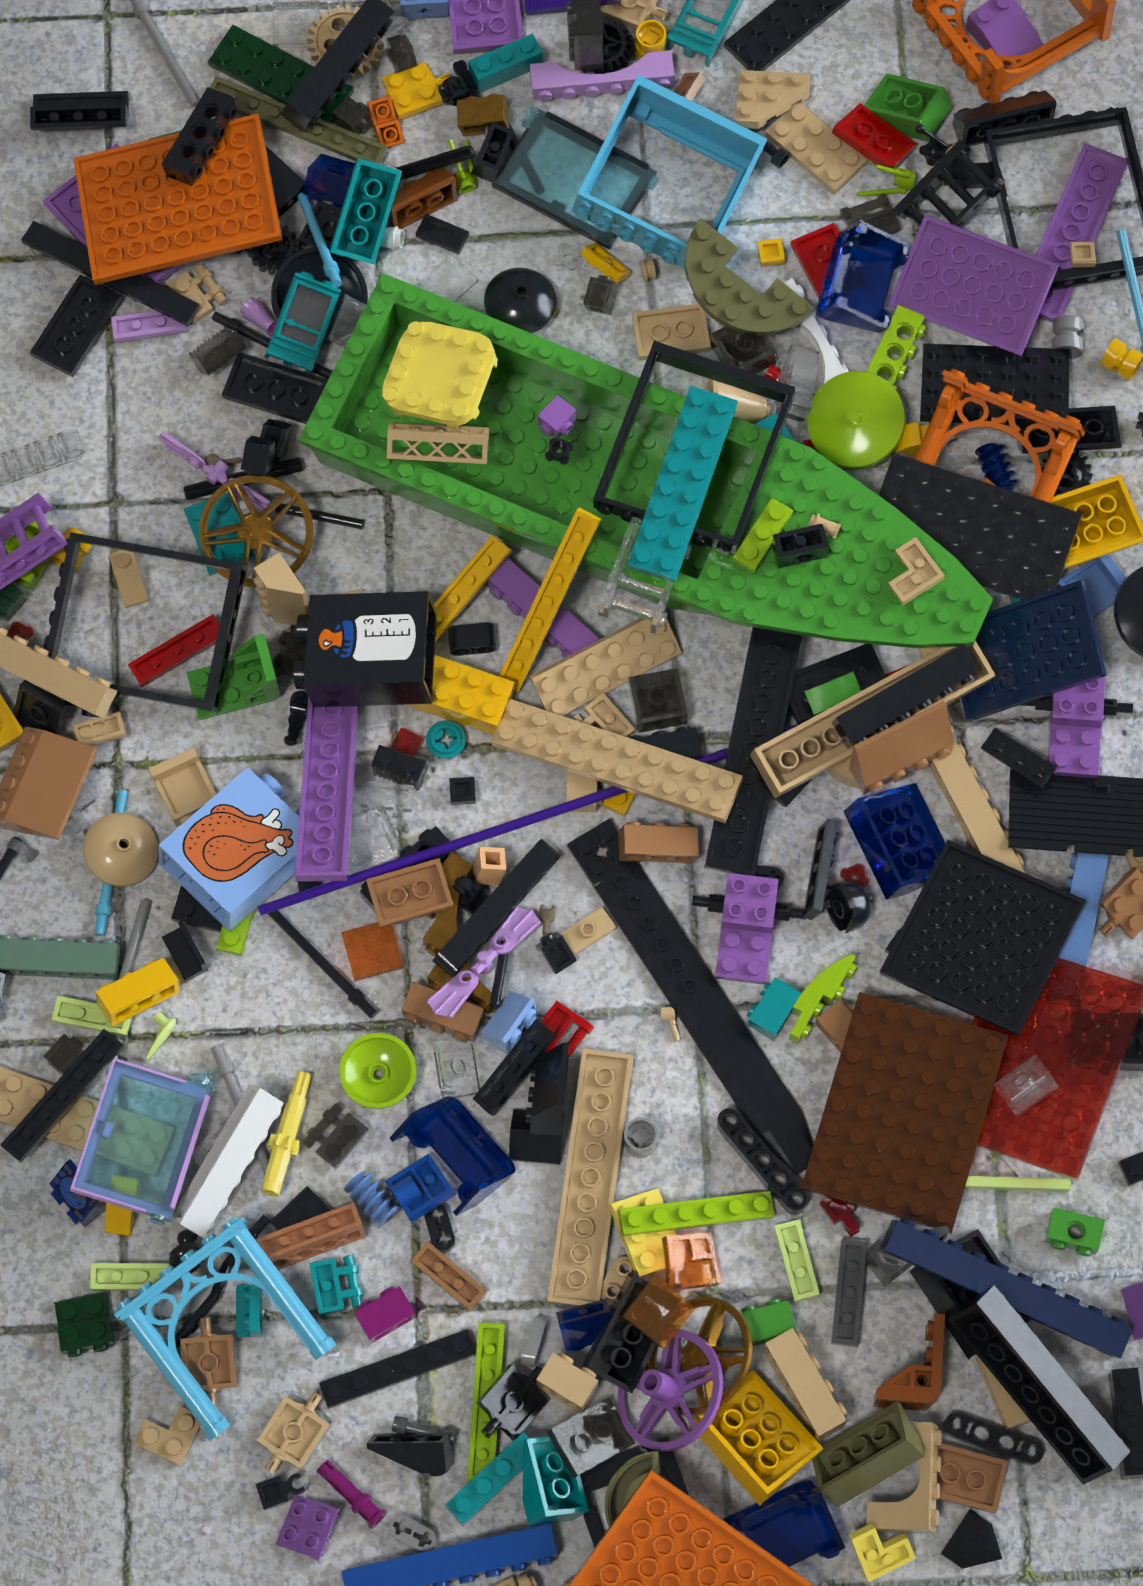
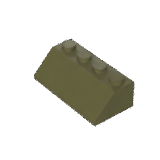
M896 1401L822 1445L823 1451L812 1461L819 1492L833 1505L839 1507L924 1457L920 1436L901 1404Z

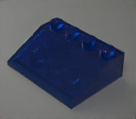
M913 783L857 798L843 812L885 899L889 900L923 888L945 845V841L917 784Z

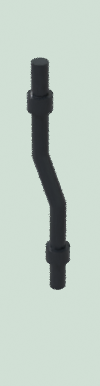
M264 1214L250 1230L248 1229L255 1240L259 1238L258 1235L270 1221ZM230 1253L221 1264L219 1273L230 1272L231 1267L235 1264L234 1255ZM226 1281L215 1283L209 1296L191 1317L188 1316L183 1321V1327L175 1335L177 1349L180 1346V1339L187 1338L190 1333L193 1334L199 1328V1319L204 1318L219 1300Z

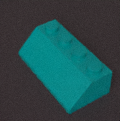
M356 159L329 250L330 253L375 264L402 174L401 170L371 160Z

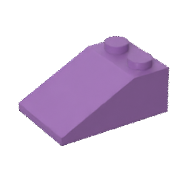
M989 0L968 15L966 30L984 50L992 48L997 55L1017 56L1029 53L1044 45L1015 0ZM1003 63L1005 67L1010 66L1009 63Z

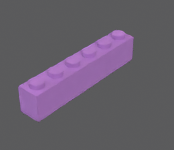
M509 558L501 564L485 583L490 588L489 592L497 600L502 599L508 604L507 608L514 615H520L524 619H526L540 589V586ZM562 605L544 639L550 647L554 648L556 646L562 652L563 658L599 640L592 631Z

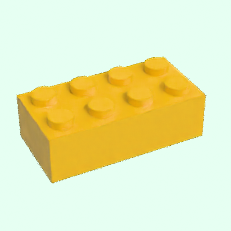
M435 655L432 704L406 705L494 735L509 700L513 699L515 694V682Z

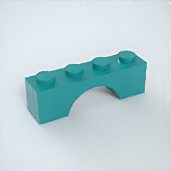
M525 1432L519 1435L445 1504V1508L463 1527L498 1492L523 1472L524 1440L529 1439Z

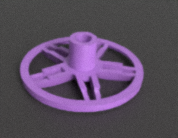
M668 1330L662 1333L658 1342L666 1340L665 1350H662L660 1371L655 1369L643 1371L640 1383H637L635 1387L641 1390L643 1394L651 1397L641 1412L640 1420L635 1428L629 1419L626 1409V1390L618 1387V1411L623 1426L636 1442L656 1451L678 1450L698 1439L712 1423L722 1398L723 1373L717 1354L703 1338L684 1330ZM681 1338L689 1340L700 1347L710 1364L680 1373ZM712 1372V1374H710V1375H708V1376H706V1377H704V1378H702V1379L699 1378V1379H697V1380H695V1381H693V1382L687 1384V1380H691V1379H694V1378H697V1377H700V1376H702V1375H705V1374H707V1373ZM713 1380L712 1395L708 1408L702 1419L696 1424L683 1395ZM681 1406L686 1418H688L693 1428L692 1430H690L677 1408ZM667 1410L676 1425L680 1426L685 1434L681 1438L669 1442H656L646 1438Z

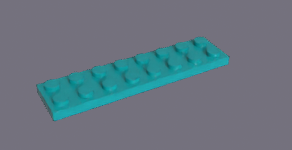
M693 386L689 387L627 568L676 583L737 408L738 400Z

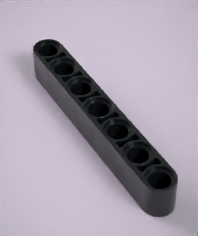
M540 839L438 952L432 962L453 978L552 868L561 854L543 839Z

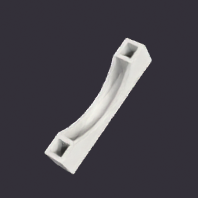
M793 278L783 282L803 299L805 298L802 287L800 285L796 286ZM813 311L803 322L793 328L800 332L816 351L822 365L824 383H826L831 378L849 371L844 364H840L837 349L827 341L826 330L822 324L818 325L815 319L816 313Z

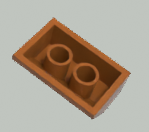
M440 168L429 171L417 181L412 180L406 183L403 188L396 191L388 217L390 226H398L399 229H403L424 218L425 214L430 215L456 202L455 177L446 169Z

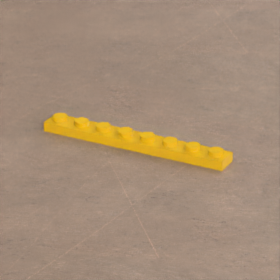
M580 507L576 510L499 674V677L515 682V691L517 692L521 690L601 521V518Z

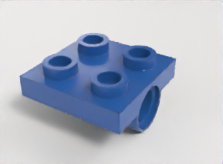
M429 1154L385 1180L387 1187L411 1223L455 1196L453 1189Z

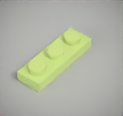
M57 996L51 1020L53 1023L98 1032L105 1029L110 1034L127 1037L132 1017L112 1027L97 1003Z
M800 1219L774 1225L794 1302L820 1296Z
M91 1263L90 1290L137 1291L149 1281L154 1284L160 1280L159 1274L169 1267L170 1264Z

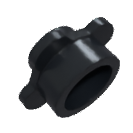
M930 139L926 145L920 147L919 152L926 158V163L933 166L945 155V148Z
M552 438L549 441V451L545 453V458L548 461H558L562 465L569 462V453L573 450L572 443L566 442L563 439Z

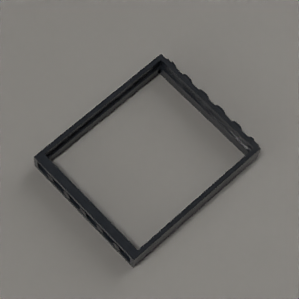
M1110 107L1098 112L1090 110L1080 115L1072 116L1066 114L1056 119L1042 118L1036 122H1018L1012 126H996V128L985 130L983 142L992 179L995 176L1002 179L994 146L1118 126L1143 226V172L1127 107ZM1002 185V190L996 198L1008 246L1018 249L1004 185ZM1143 256L1132 258L1136 276L1143 275ZM1123 260L1096 264L1095 267H1076L1058 270L1049 291L1127 278Z
M654 341L593 498V508H596L598 512L604 515L614 514L620 516L622 520L628 523L638 522L642 524L646 513L645 510L606 498V494L657 362L783 403L733 539L696 527L691 537L692 542L697 546L705 547L707 545L716 548V551L721 554L729 555L731 553L735 555L792 406L796 387Z
M70 532L69 538L66 539L68 544L64 546L65 560L59 568L60 584L54 592L56 604L54 611H51L49 616L51 628L49 635L44 640V649L49 651L47 656L53 659L58 654L80 543L231 570L204 701L114 684L110 685V688L116 690L118 695L218 713L248 567L237 562Z

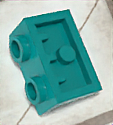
M249 1283V1285H237L236 1336L238 1338L262 1337L263 1290L252 1283Z

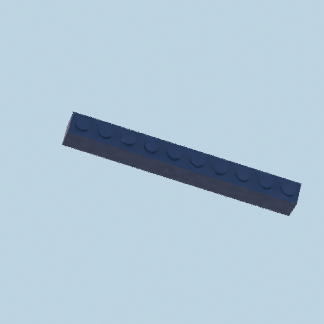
M901 1218L900 1221L891 1220L880 1245V1250L975 1294H979L995 1285L1020 1315L1113 1358L1121 1359L1133 1329L1125 1326L1127 1323L1125 1320L1116 1316H1112L1109 1319L1102 1315L1103 1310L1089 1305L1088 1308L1079 1305V1299L1065 1294L1064 1297L1055 1294L1056 1288L1044 1283L1040 1287L1032 1283V1277L1021 1272L1018 1275H1014L1008 1272L1010 1267L995 1261L994 1265L986 1262L985 1255L973 1250L969 1254L961 1250L963 1245L948 1239L947 1243L938 1239L939 1234L931 1230L924 1229L923 1232L914 1228L916 1224L905 1218Z

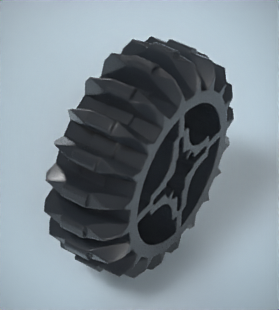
M603 16L598 22L592 18L591 24L584 21L583 28L577 27L576 35L572 36V43L570 45L572 60L576 61L577 69L582 68V72L585 74L591 72V74H605L619 71L622 68L628 67L629 61L633 59V37L629 35L627 27L622 28L621 21L614 24L613 18L608 22L605 21ZM601 42L604 43L603 54H601Z

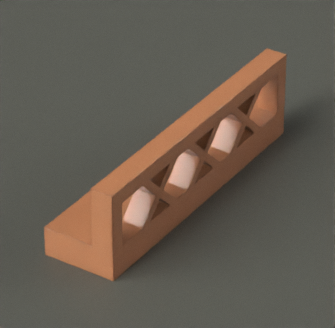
M353 1202L256 1238V1241L277 1270L363 1239L366 1237Z

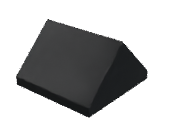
M513 1109L508 1160L560 1165L565 1113H563L561 1136L530 1134V1123H526V1110Z

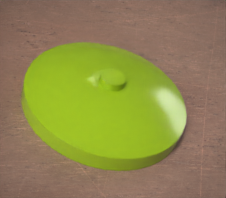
M865 371L845 372L828 380L815 393L807 414L808 433L817 451L833 464L847 469L868 468L885 460L899 445L906 424L904 405L895 388L884 378Z

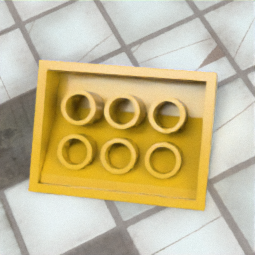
M1121 474L1052 498L1051 504L1082 513V518L1064 569L1143 543V525Z
M754 1370L746 1375L735 1395L718 1408L712 1423L699 1437L759 1506L777 1493L824 1449ZM704 1415L694 1417L696 1424L699 1423Z

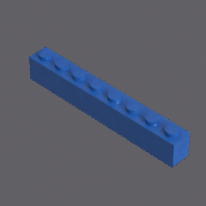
M551 1523L342 1570L341 1572L344 1586H449V1582L458 1580L460 1584L474 1582L475 1577L485 1575L486 1578L502 1575V1570L511 1569L512 1572L528 1569V1564L537 1563L538 1566L553 1564V1559L558 1558Z

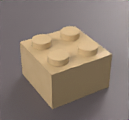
M552 1353L536 1379L537 1387L582 1415L598 1390L596 1374L586 1367L582 1369L577 1368L573 1364L574 1360L563 1353H560L559 1356Z

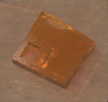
M711 1233L666 1235L662 1238L665 1257L666 1292L717 1286L722 1283Z
M655 1274L622 1317L662 1349H665L695 1307Z

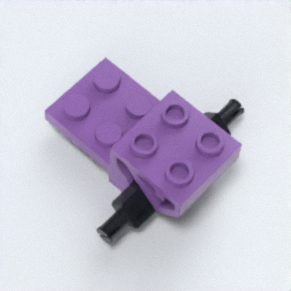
M1105 676L1022 704L1023 706H1035L1036 710L1050 711L1048 762L1057 768L1052 775L1098 779L1100 734L1103 715L1116 716L1117 713H1133V703H1117L1116 699L1104 698Z
M728 873L725 896L710 894L708 898L693 895L692 906L708 907L707 911L723 913L715 979L766 984L773 921H789L790 918L806 920V918H803L804 909L791 908V904L776 902L778 879Z

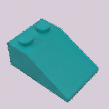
M570 1434L524 1440L522 1501L529 1526L572 1521L589 1512Z

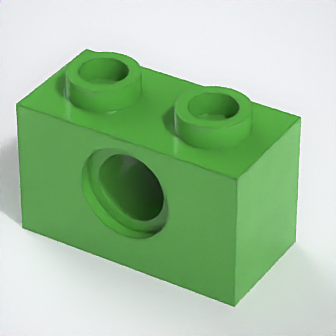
M1053 1208L1050 1214L1045 1243H1049L1051 1248L1057 1250L1074 1249L1076 1254L1090 1257L1091 1254L1096 1255L1099 1250L1105 1220ZM1068 1229H1078L1081 1238L1072 1239L1069 1237Z

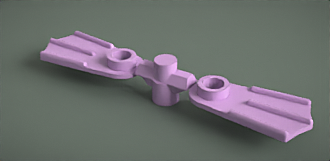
M164 431L158 436V439L165 444L164 447L184 460L187 459L188 463L194 468H203V472L208 475L206 479L211 484L215 485L218 481L224 485L233 480V478L228 480L226 472L229 470V467L224 462L218 460L215 465H206L200 456ZM240 485L253 505L263 511L271 503L268 499L247 486ZM236 487L231 489L235 495L240 496ZM274 509V510L269 514V516H271V515L276 511V509Z
M517 906L491 939L490 948L487 951L478 953V960L470 968L471 970H464L458 973L427 1000L434 1015L451 1019L478 985V975L480 973L489 974L492 971L491 962L498 954L508 953L541 924L532 909H523ZM501 940L505 941L502 945L497 944ZM465 977L471 978L469 981L462 980Z

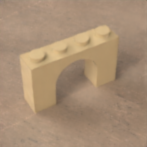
M911 1422L920 1436L924 1457L917 1460L920 1480L916 1490L907 1499L899 1502H867L866 1526L872 1523L877 1532L935 1533V1526L939 1525L940 1520L939 1511L936 1510V1499L940 1498L937 1472L941 1470L938 1446L942 1443V1432L933 1422Z

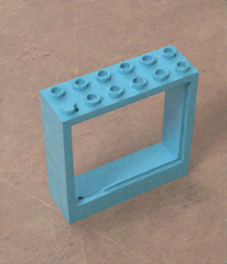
M638 75L577 194L571 212L580 220H588L596 224L600 230L610 231L618 235L622 241L632 242L640 246L643 251L654 253L660 256L663 261L669 264H676L685 271L686 242L589 195L628 117L630 116L660 131L661 134L738 172L711 226L720 234L764 148L767 138Z

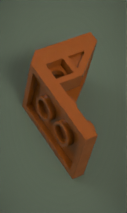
M935 1313L932 1320H928L925 1327V1341H929V1347H926V1351H924L923 1365L910 1364L879 1386L873 1396V1407L886 1408L898 1401L905 1410L926 1411L937 1402L941 1394L945 1314ZM917 1381H923V1385L918 1384Z

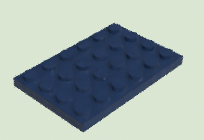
M1079 580L988 612L975 641L996 676L989 683L961 697L966 720L971 722L1107 676L1085 582Z

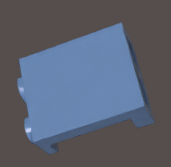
M1108 554L1088 561L1060 579L1057 588L1079 580L1084 581L1094 618L1114 605L1117 591L1126 577Z

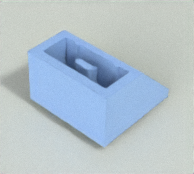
M510 991L482 1030V1039L507 1055L519 1041L525 1029H528L537 1019L535 1016L537 1013L535 1001Z

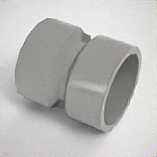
M1061 315L1054 318L1052 333L1056 336L1052 339V350L1070 349V359L1082 356L1084 340L1082 338L1084 335V319L1075 315Z
M636 1118L630 1121L624 1131L625 1149L631 1156L636 1158H646L652 1155L656 1149L658 1139L657 1128L654 1123L645 1118Z

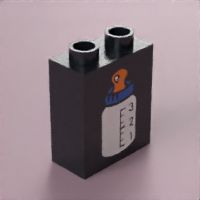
M429 592L310 595L309 613L299 614L297 617V638L299 644H306L305 659H295L293 677L296 689L306 690L313 707L432 704L437 613Z

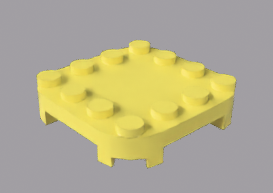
M411 322L398 343L383 383L382 396L394 414L401 418L404 415L446 424L448 429H458V426L466 424L472 418L475 420L480 413L478 409L492 368L497 367L498 359L494 347L488 337L478 332L433 322Z

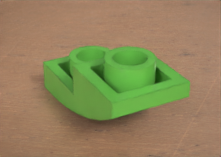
M854 671L807 689L804 692L813 714H817L861 692V688Z

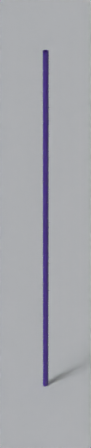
M801 723L784 728L783 733L800 725ZM728 748L695 758L694 760L706 764L726 759ZM612 786L348 875L347 881H330L257 907L261 916L629 791Z

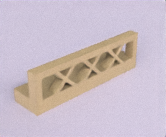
M390 422L387 430V459L487 464L489 428L458 426V429H448L447 425ZM393 440H403L409 447L404 452H393ZM423 441L429 442L434 449L426 454L421 453L416 446ZM446 443H453L459 450L454 455H447L441 447ZM472 444L482 445V457L471 456L466 449Z

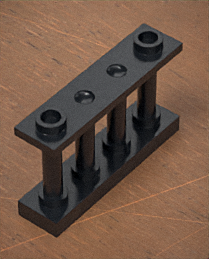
M959 139L892 210L904 220L907 217H911L920 226L924 216L918 211L919 208L917 206L923 200H929L950 224L961 228L990 197L994 198L1002 190L1001 186L1005 182L997 176L990 180L968 158V153L972 149ZM962 164L984 187L975 198L952 176L951 171L957 165ZM940 182H945L967 204L958 215L935 194V188Z

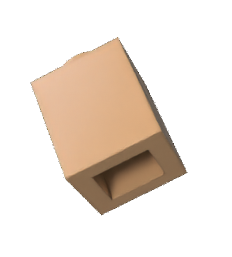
M479 847L473 861L475 883L478 885L499 886L506 871L504 848Z

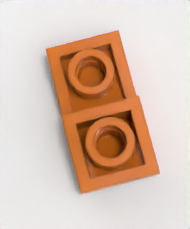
M390 95L367 101L379 143L387 147L404 143L405 141Z

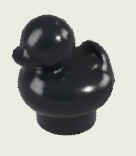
M190 1230L179 1232L177 1236L179 1245L169 1253V1261L173 1267L176 1268L182 1263L180 1258L191 1249L194 1252L201 1249L194 1242L198 1238L196 1233ZM200 1264L189 1272L192 1273L196 1271L200 1267Z

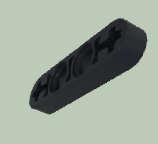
M952 1413L944 1421V1432L953 1439L1025 1465H1036L1043 1457L1044 1451L1041 1444L1027 1437L960 1413ZM958 1419L960 1420L959 1425L967 1428L968 1423L973 1424L969 1430L968 1438L963 1436L966 1432L965 1430L951 1431L952 1426L948 1425V1422ZM976 1428L986 1429L988 1432V1439L986 1441L978 1442L975 1440L973 1431ZM1006 1436L1013 1441V1448L1010 1451H1003L999 1447L998 1442L1001 1437ZM1018 1441L1023 1442L1021 1448L1029 1449L1030 1446L1035 1447V1453L1038 1454V1457L1034 1456L1029 1460L1027 1458L1028 1454L1023 1451H1019V1456L1014 1455L1018 1447Z

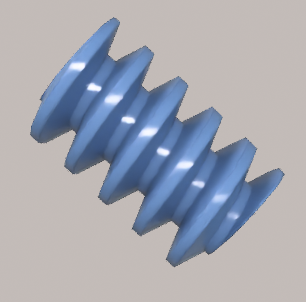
M363 1171L352 1178L343 1190L346 1193L352 1192L350 1198L353 1201L358 1200L357 1206L359 1208L365 1207L363 1213L366 1216L372 1215L370 1218L371 1223H379L377 1228H380L395 1216L400 1205L397 1204L391 1207L390 1204L394 1198L391 1196L384 1199L383 1196L387 1190L384 1188L378 1191L379 1180L371 1183L370 1181L374 1176L373 1173L364 1175Z

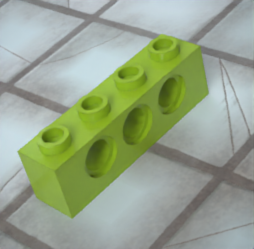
M898 305L866 372L878 376L881 374L887 375L889 379L886 381L897 391L898 387L895 384L898 379H903L907 370V366L904 365L907 359L912 360L917 346L914 344L917 338L921 340L927 327L923 325L925 316ZM906 334L909 338L901 339L898 335ZM890 354H895V355H897L899 358H898V359H890V358L888 357V355H890Z

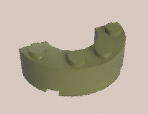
M658 1451L643 1453L631 1458L613 1475L606 1491L604 1504L608 1527L611 1526L650 1469L659 1474Z

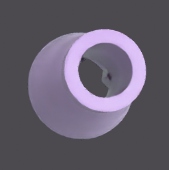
M249 298L240 309L243 318L262 328L265 332L276 322L259 299Z

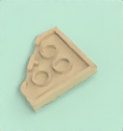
M740 70L735 123L745 128L759 129L766 125V121L771 117L775 116L777 118L790 110L792 104L799 100L803 102L809 98L811 74Z

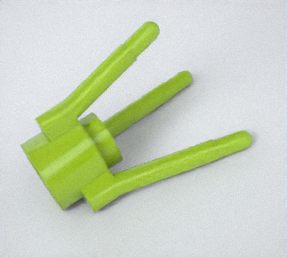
M449 139L450 150L456 149L452 139ZM465 140V146H470L469 140ZM472 159L467 160L469 172L467 169H463L461 162L456 163L458 171L454 173V177L456 179V190H458L459 194L471 192L476 188L478 181L475 175L471 174L473 169Z
M876 165L875 168L877 170L895 175L893 184L898 185V188L857 192V196L895 193L905 195L906 189L912 190L914 187L916 171Z

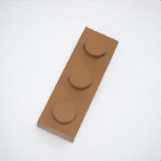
M428 1241L410 1260L414 1266L469 1312L474 1309L487 1293L485 1288Z

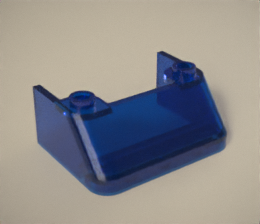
M452 1096L444 1097L413 1111L389 1138L394 1142L407 1136L410 1143L417 1148L431 1146L462 1182L457 1189L462 1203L453 1211L456 1216L480 1204L505 1183L516 1170L514 1163L465 1106Z

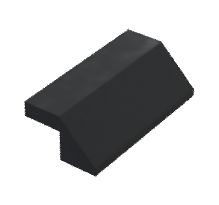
M128 91L33 94V106L30 107V129L126 127L129 118Z

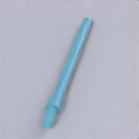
M300 193L297 198L323 260L324 272L330 278L333 287L339 288L342 285L339 267L331 257L306 193Z
M1126 229L1117 230L1116 234L1142 342L1140 349L1141 353H1143V303Z
M118 790L114 813H125L128 791ZM104 882L102 884L99 904H96L95 910L97 919L94 935L104 936L106 921L111 913L109 903L112 885Z

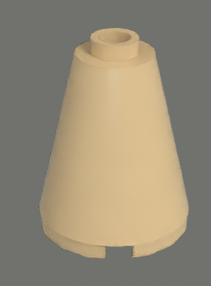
M712 379L707 381L706 391L738 400L734 417L749 423H757L769 416L770 404H767L766 398Z

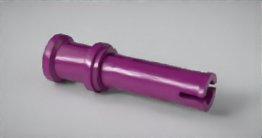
M326 1460L317 1469L316 1472L348 1501L354 1514L358 1513L368 1523L370 1529L376 1527L386 1516L387 1511L385 1509L381 1510L370 1500L371 1496L358 1490L329 1460Z

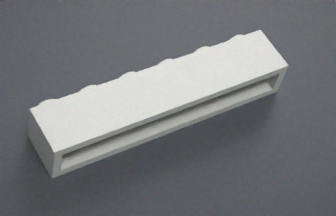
M248 1085L173 1212L171 1220L203 1238L213 1229L214 1220L227 1205L228 1197L233 1188L237 1187L240 1183L241 1175L246 1166L253 1161L254 1153L259 1144L267 1137V1130L280 1115L283 1105L282 1101L257 1086Z

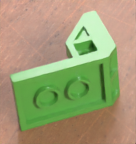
M264 634L252 637L233 652L234 660L228 661L218 713L197 710L199 721L268 703L281 696ZM211 666L186 672L194 700L204 701Z

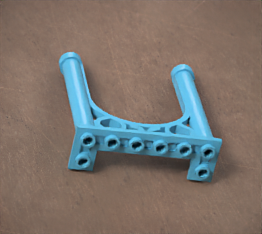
M233 1217L222 1226L224 1228L222 1233L218 1236L212 1233L201 1242L203 1244L201 1249L197 1252H194L193 1249L188 1251L180 1258L182 1261L180 1265L176 1268H173L172 1265L167 1267L159 1274L160 1280L154 1284L149 1281L137 1290L140 1295L135 1299L132 1297L126 1298L116 1306L119 1311L114 1314L117 1319L120 1318L124 1321L205 1430L204 1435L209 1442L231 1425L183 1363L175 1343L176 1325L180 1314L187 1303L198 1292L212 1284L226 1280H241L252 1283L261 1288L270 1297L315 1360L337 1345L331 1336L328 1338L248 1231L245 1218L238 1220L237 1217ZM230 1241L234 1248L223 1246ZM224 1252L234 1255L235 1264L231 1273H219L214 1268V1260ZM209 1257L207 1262L208 1270L214 1277L208 1279L207 1274L197 1277L189 1271ZM241 1257L256 1277L237 1273L241 1265ZM181 1278L183 1290L179 1296L182 1299L178 1303L175 1296L162 1292ZM191 1282L199 1283L190 1290ZM161 1299H169L174 1305L170 1319L158 1320L152 1314L153 1306ZM147 1304L145 1315L141 1309ZM153 1324L169 1325L168 1345Z

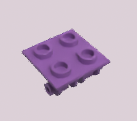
M295 1495L275 1545L307 1555L319 1561L320 1556L323 1557L324 1555L323 1550L326 1541L329 1542L330 1540L328 1536L333 1533L331 1529L335 1520L339 1517L337 1515L339 1509Z

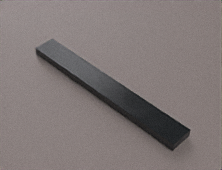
M33 220L21 239L23 244L92 278L87 247ZM141 274L102 283L187 327L200 308L199 303Z

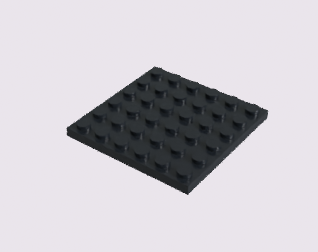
M947 840L879 972L889 979L1019 1037L1087 902L1085 899Z

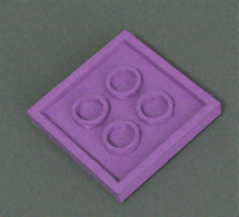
M448 0L454 54L491 51L523 38L519 0Z

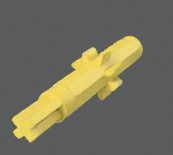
M297 1072L292 1093L288 1096L277 1135L270 1134L267 1146H269V1150H272L261 1188V1192L269 1196H279L291 1155H298L300 1141L296 1140L311 1080V1074L308 1072Z

